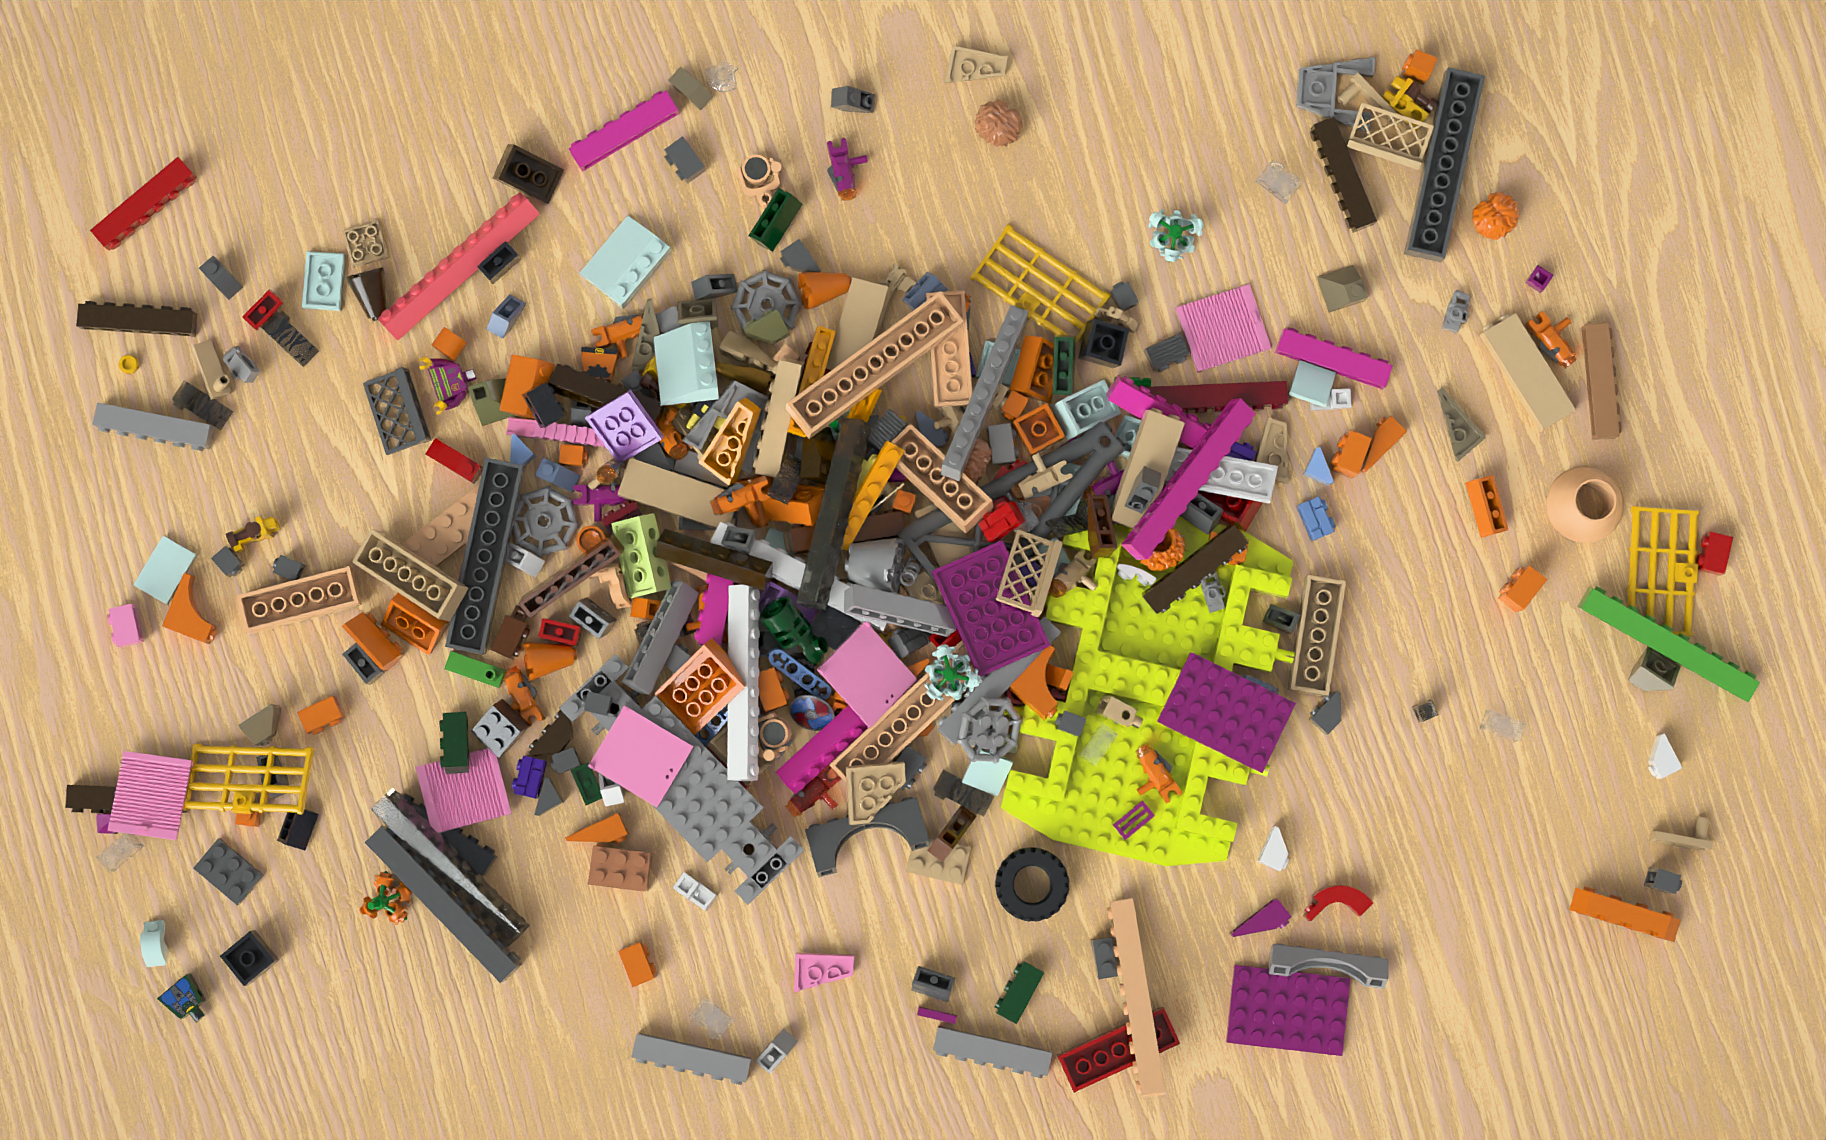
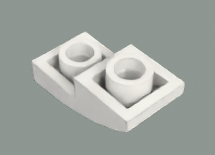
M1119 564L1116 567V570H1118L1117 574L1121 578L1131 580L1137 575V580L1144 586L1147 584L1151 586L1157 579L1146 571L1134 566Z

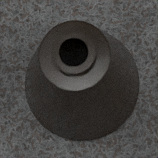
M383 267L346 277L368 319L372 318V321H377L382 312L386 310L385 274Z

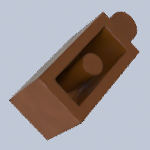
M515 606L511 617L505 615L490 650L512 660L519 656L522 650L520 644L523 639H527L530 629H528L529 625L525 623L528 615L521 606ZM517 613L522 615L521 621L515 619Z

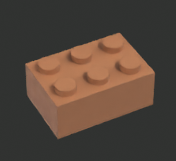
M593 846L588 885L647 892L653 853Z

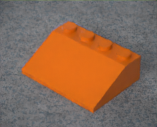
M711 638L654 694L696 735L746 685L726 652Z

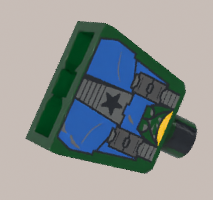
M191 973L186 974L157 998L180 1019L190 1015L197 1023L205 1016L199 1006L206 999Z

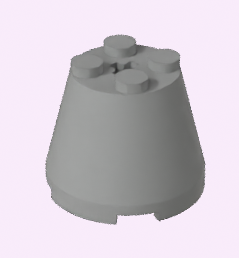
M893 538L850 543V558L845 562V571L848 572L847 580L856 584H862L864 587L879 588L881 591L898 593L901 586L900 575L904 569L902 555H905L904 540Z

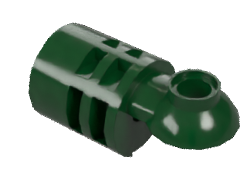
M782 596L774 600L760 614L761 621L783 649H789L800 644L804 655L811 663L819 664L824 653L828 651V643L824 637L813 635L811 624L789 596Z

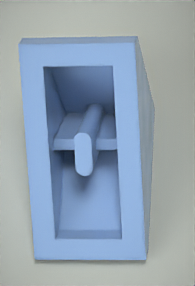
M511 434L510 463L526 466L536 455L518 436Z
M1318 447L1313 451L1303 475L1328 486L1334 483L1321 447Z

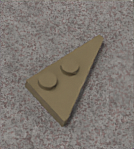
M652 298L646 301L631 367L632 372L645 369L647 363L655 356L654 337L661 335Z
M1440 388L1437 393L1454 457L1458 462L1486 437L1443 388Z

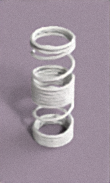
M913 555L910 556L900 575V582L905 586H911L914 583L922 567L915 562H910L911 560H916L911 559L914 558ZM902 575H903V577H904V575H905V577H907L908 579H913V580H907V581L912 582V583L907 584V583L903 582V580H902Z

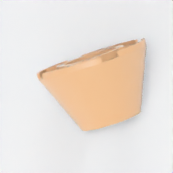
M1578 467L1564 472L1553 482L1546 499V511L1550 523L1560 535L1579 543H1592L1605 538L1617 527L1622 516L1623 501L1618 486L1607 474L1595 468ZM1581 486L1594 489L1602 498L1603 510L1597 520L1585 517L1577 508L1576 495Z

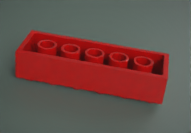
M1159 1007L1153 1010L1152 1015L1158 1051L1162 1053L1179 1045L1180 1041L1165 1008ZM1126 1023L1057 1054L1074 1093L1133 1066L1132 1062L1136 1061L1135 1054L1130 1052L1129 1042H1133L1132 1034L1127 1033Z

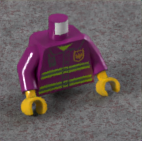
M426 356L418 360L425 362V365L419 367L421 370L430 367L428 372L438 398L433 407H440V410L436 412L437 415H440L444 410L458 407L466 398V393L469 392L467 382L477 379L474 369L463 372L461 366L451 360L442 358L429 359Z

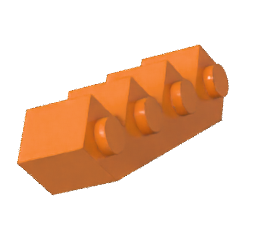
M1584 886L1583 890L1575 888L1570 911L1675 942L1681 920L1674 918L1673 913L1663 911L1661 914L1648 910L1647 905L1641 903L1632 905L1621 901V897L1611 894L1610 897L1595 893V889Z

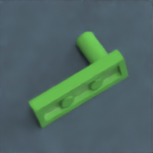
M450 651L444 668L445 670L500 688L506 672L504 669Z

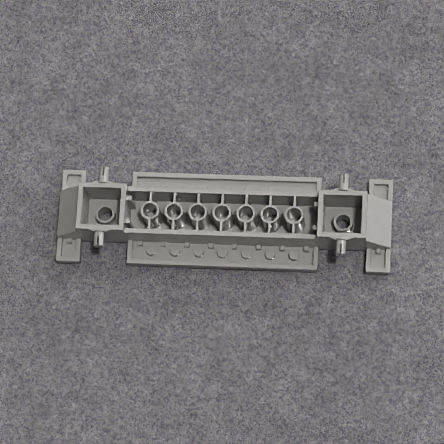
M614 654L559 709L574 722L584 712L582 700L583 696L587 695L588 692L613 697L612 704H618L620 711L615 715L609 712V716L590 712L599 721L591 729L596 735L604 728L608 731L611 729L625 705L693 746L691 753L658 808L654 805L652 806L706 862H709L721 849L729 856L732 862L725 870L731 874L739 867L748 876L735 892L749 905L804 849L791 836L779 848L772 843L769 836L777 827L775 826L769 831L774 826L771 823L763 831L751 821L764 807L739 781L727 780V769L657 696L642 708L636 698L640 693L634 690L629 692L617 682L629 667ZM746 844L754 846L755 851L752 855L745 853L744 847Z

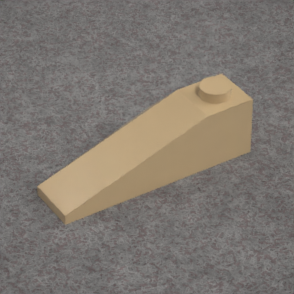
M734 330V332L728 331L719 347L721 355L776 376V374H773L774 360L748 338L744 337V333L738 330Z

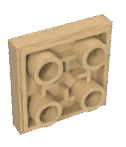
M379 220L342 230L353 268L390 258Z

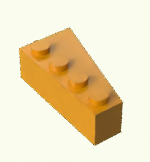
M747 398L736 403L699 461L702 466L728 485L738 480L761 408Z

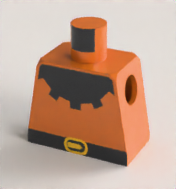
M581 347L583 371L598 379L604 378L608 382H612L619 359V351L617 349Z

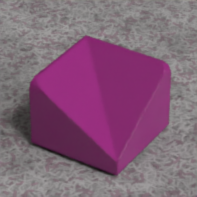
M1537 265L1525 283L1541 293L1552 279L1553 274Z
M111 814L96 815L98 833L118 834V832L108 831Z

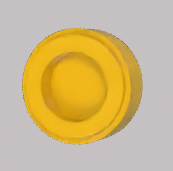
M124 355L120 358L118 366L125 374H134L139 368V361L132 355Z

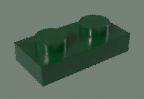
M589 762L570 770L585 806L603 799L594 773L588 767Z

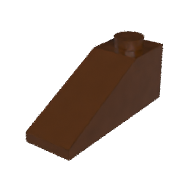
M1088 495V542L1091 557H1110L1118 547L1107 495Z
M961 805L927 851L943 863L977 816Z

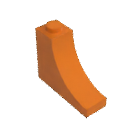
M183 573L162 627L210 644V641H213L216 637L217 631L215 629L217 626L204 619L196 608L193 599L195 576Z
M1051 645L1044 649L1010 685V691L1044 721L1048 717L1051 719L1058 711L1056 709L1058 702L1050 694L1045 679L1047 665L1055 654V648Z
M1048 664L1045 672L1046 684L1048 687L1064 692L1067 690L1074 672Z

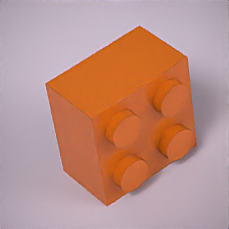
M1047 403L1019 417L1012 423L1030 457L1065 438Z
M1352 430L1340 436L1337 443L1339 451L1332 457L1330 464L1333 467L1331 470L1350 478L1357 476L1372 438Z
M1530 565L1520 569L1517 568L1511 575V582L1505 583L1500 589L1499 593L1501 595L1498 599L1513 611H1522L1528 606L1548 579Z
M774 667L760 672L758 677L759 696L766 713L788 706L787 701L790 700L787 689H783L781 683L784 682L780 670L776 671Z

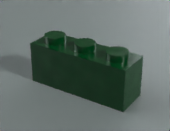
M778 188L748 236L761 247L773 252L803 204L791 193Z
M1056 335L1054 337L1052 394L1072 395L1074 393L1076 336Z
M443 713V720L439 721L440 732L443 731V738H440V749L444 753V756H440L441 768H444L446 774L469 773L467 713Z
M1022 961L1021 964L1017 963L1013 971L1015 974L1013 980H1008L1004 987V991H1006L1004 997H999L994 1006L997 1009L996 1013L1015 1024L1018 1023L1044 975L1043 971L1025 961Z

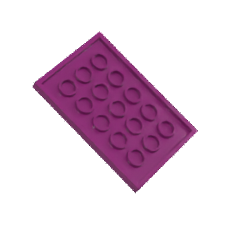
M1003 540L931 571L974 668L978 669L980 677L1050 647L1038 617L1032 616L1031 612L996 600L1009 558V553ZM1015 570L1008 573L1011 582L1020 579ZM1022 582L1014 585L1018 594L1025 592ZM1009 587L1003 590L1002 596L1010 599L1014 597V594ZM1027 594L1020 597L1023 604L1031 606Z
M1190 652L1157 722L1251 769L1263 773L1296 703Z
M1234 965L1226 1043L1342 1056L1350 978L1302 972L1281 976L1269 974L1268 968Z

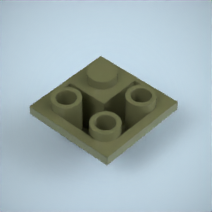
M772 309L762 314V318L757 321L752 319L744 327L747 338L772 345L790 336L777 309L775 311Z
M506 378L485 381L468 387L482 426L516 416L499 410Z

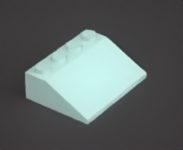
M627 215L579 274L624 309L672 251L660 238Z
M710 321L690 323L654 337L661 406L719 399Z

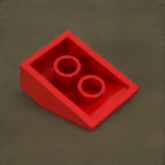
M1198 490L1200 495L1223 509L1221 520L1228 524L1234 522L1240 530L1245 532L1263 503Z

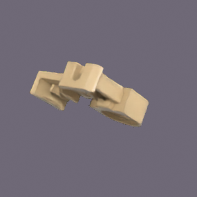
M894 263L892 264L894 268L885 280L882 278L878 284L888 286L892 290L891 297L895 293L896 288L898 291L902 290L905 292L904 295H906L907 291L916 282L907 276V272L904 269H901L899 265Z
M1110 306L1109 310L1098 307L1094 314L1095 317L1104 322L1108 319L1110 321L1115 319L1119 326L1128 328L1129 332L1132 333L1136 331L1139 325L1133 318L1124 314L1123 310Z

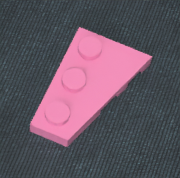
M796 953L794 992L853 976L854 955Z

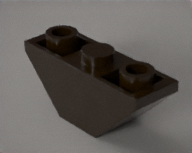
M561 710L554 716L556 719L552 725L548 724L541 732L543 736L531 743L529 746L531 750L528 752L530 755L562 752L573 739L572 721Z

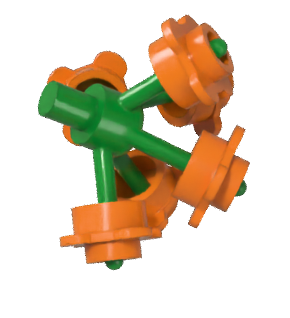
M387 871L380 872V875L375 874L377 879L374 881L378 896L373 899L369 896L364 897V903L359 911L362 915L366 914L371 919L377 917L379 910L385 909V914L389 917V921L395 922V925H398L399 922L403 923L407 920V907L403 908L401 905L402 901L405 900L408 903L411 902L410 896L412 891L402 881L399 882L400 886L395 888L392 885V881H395L391 877L392 874ZM397 897L399 898V900L389 903L390 900L395 899Z

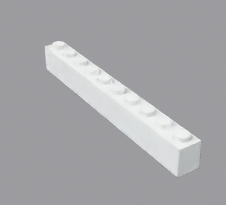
M720 522L710 543L730 548L722 545L721 541L727 526H736L729 522H725V524ZM755 539L749 555L773 562V578L844 613V591L853 584L848 582L844 584L839 581L840 578L833 574L828 576L822 573L823 570L815 565L810 567L804 564L805 561L796 556L792 558L787 555L788 552L781 548L776 550L770 547L771 544L763 539H760V541ZM845 613L861 622L868 621L871 627L881 632L884 631L887 625L886 622Z
M747 585L729 586L728 657L746 685L728 703L727 780L732 781L758 780L759 773L758 677L760 671L758 668V658L760 651L758 648V638L760 636L759 589Z

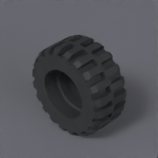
M1029 847L1012 852L1003 860L996 873L995 888L1000 904L1008 913L1023 921L1038 922L1052 917L1065 904L1069 894L1070 881L1067 870L1058 857L1047 850ZM1028 866L1040 867L1048 874L1050 879V890L1047 896L1035 903L1023 901L1018 897L1014 889V880L1017 873Z

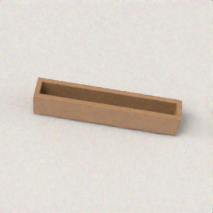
M1609 323L1586 324L1581 327L1592 440L1614 439L1620 436L1619 433L1622 431L1621 422H1618L1620 406L1619 403H1616L1618 386L1614 383L1616 367L1612 362V358H1614V348L1611 347L1610 339H1612V329L1609 328Z

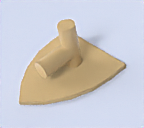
M886 482L878 498L885 492L887 495L874 505L870 512L900 489L904 483L893 489Z

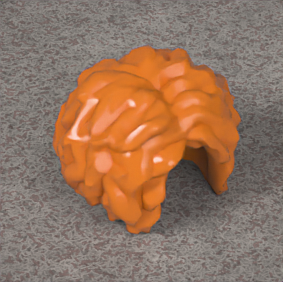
M1496 191L1495 193H1490L1488 201H1481L1472 212V221L1477 233L1493 241L1498 240L1501 236H1507L1506 234L1510 233L1517 226V220L1520 217L1517 207L1518 202H1515L1512 196L1505 195L1503 192Z
M1175 528L1169 529L1164 535V540L1154 548L1153 555L1146 560H1141L1140 563L1147 565L1153 571H1163L1165 569L1168 570L1172 566L1176 567L1178 561H1182L1186 550L1184 548L1186 546L1185 538Z

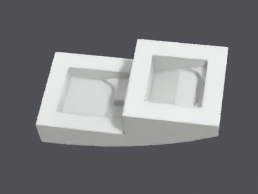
M1331 389L1326 406L1322 407L1310 403V411L1352 408L1350 389Z
M683 872L673 889L704 911L710 908L718 896L685 872Z

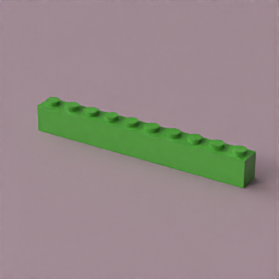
M1597 586L1595 589L1588 587L1577 606L1578 608L1747 702L1750 701L1760 684L1759 681L1755 680L1756 675L1749 671H1745V673L1739 671L1740 666L1731 661L1728 664L1723 662L1722 656L1715 652H1712V654L1705 651L1706 647L1697 642L1695 645L1688 642L1690 638L1681 633L1678 636L1672 633L1673 629L1665 624L1659 626L1655 623L1656 619L1647 614L1643 617L1638 614L1640 610L1631 605L1627 608L1622 605L1623 601L1615 596L1611 598L1606 596L1605 590Z

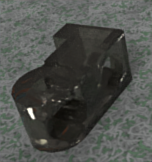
M1431 699L1412 706L1418 723L1439 715Z

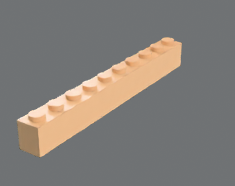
M1133 898L1111 901V907L1107 908L1109 919H1113L1114 926L1110 927L1111 936L1116 938L1117 945L1113 946L1115 957H1119L1120 964L1116 966L1118 977L1122 976L1123 984H1120L1121 996L1125 995L1126 1003H1123L1124 1015H1129L1130 1021L1126 1023L1127 1033L1132 1034L1133 1042H1129L1131 1054H1135L1136 1061L1132 1062L1134 1074L1138 1073L1139 1081H1135L1137 1093H1141L1142 1098L1164 1095L1165 1087Z

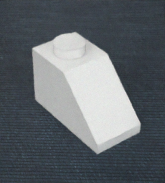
M511 542L509 543L506 562L536 578L545 561Z
M1665 733L1658 734L1655 737L1648 762L1651 774L1654 777L1656 776L1657 779H1662L1682 769V766Z
M598 772L600 791L605 807L624 803L622 786Z
M1273 826L1257 862L1274 870L1281 871V869L1286 868L1289 862L1287 858L1288 851L1279 828Z

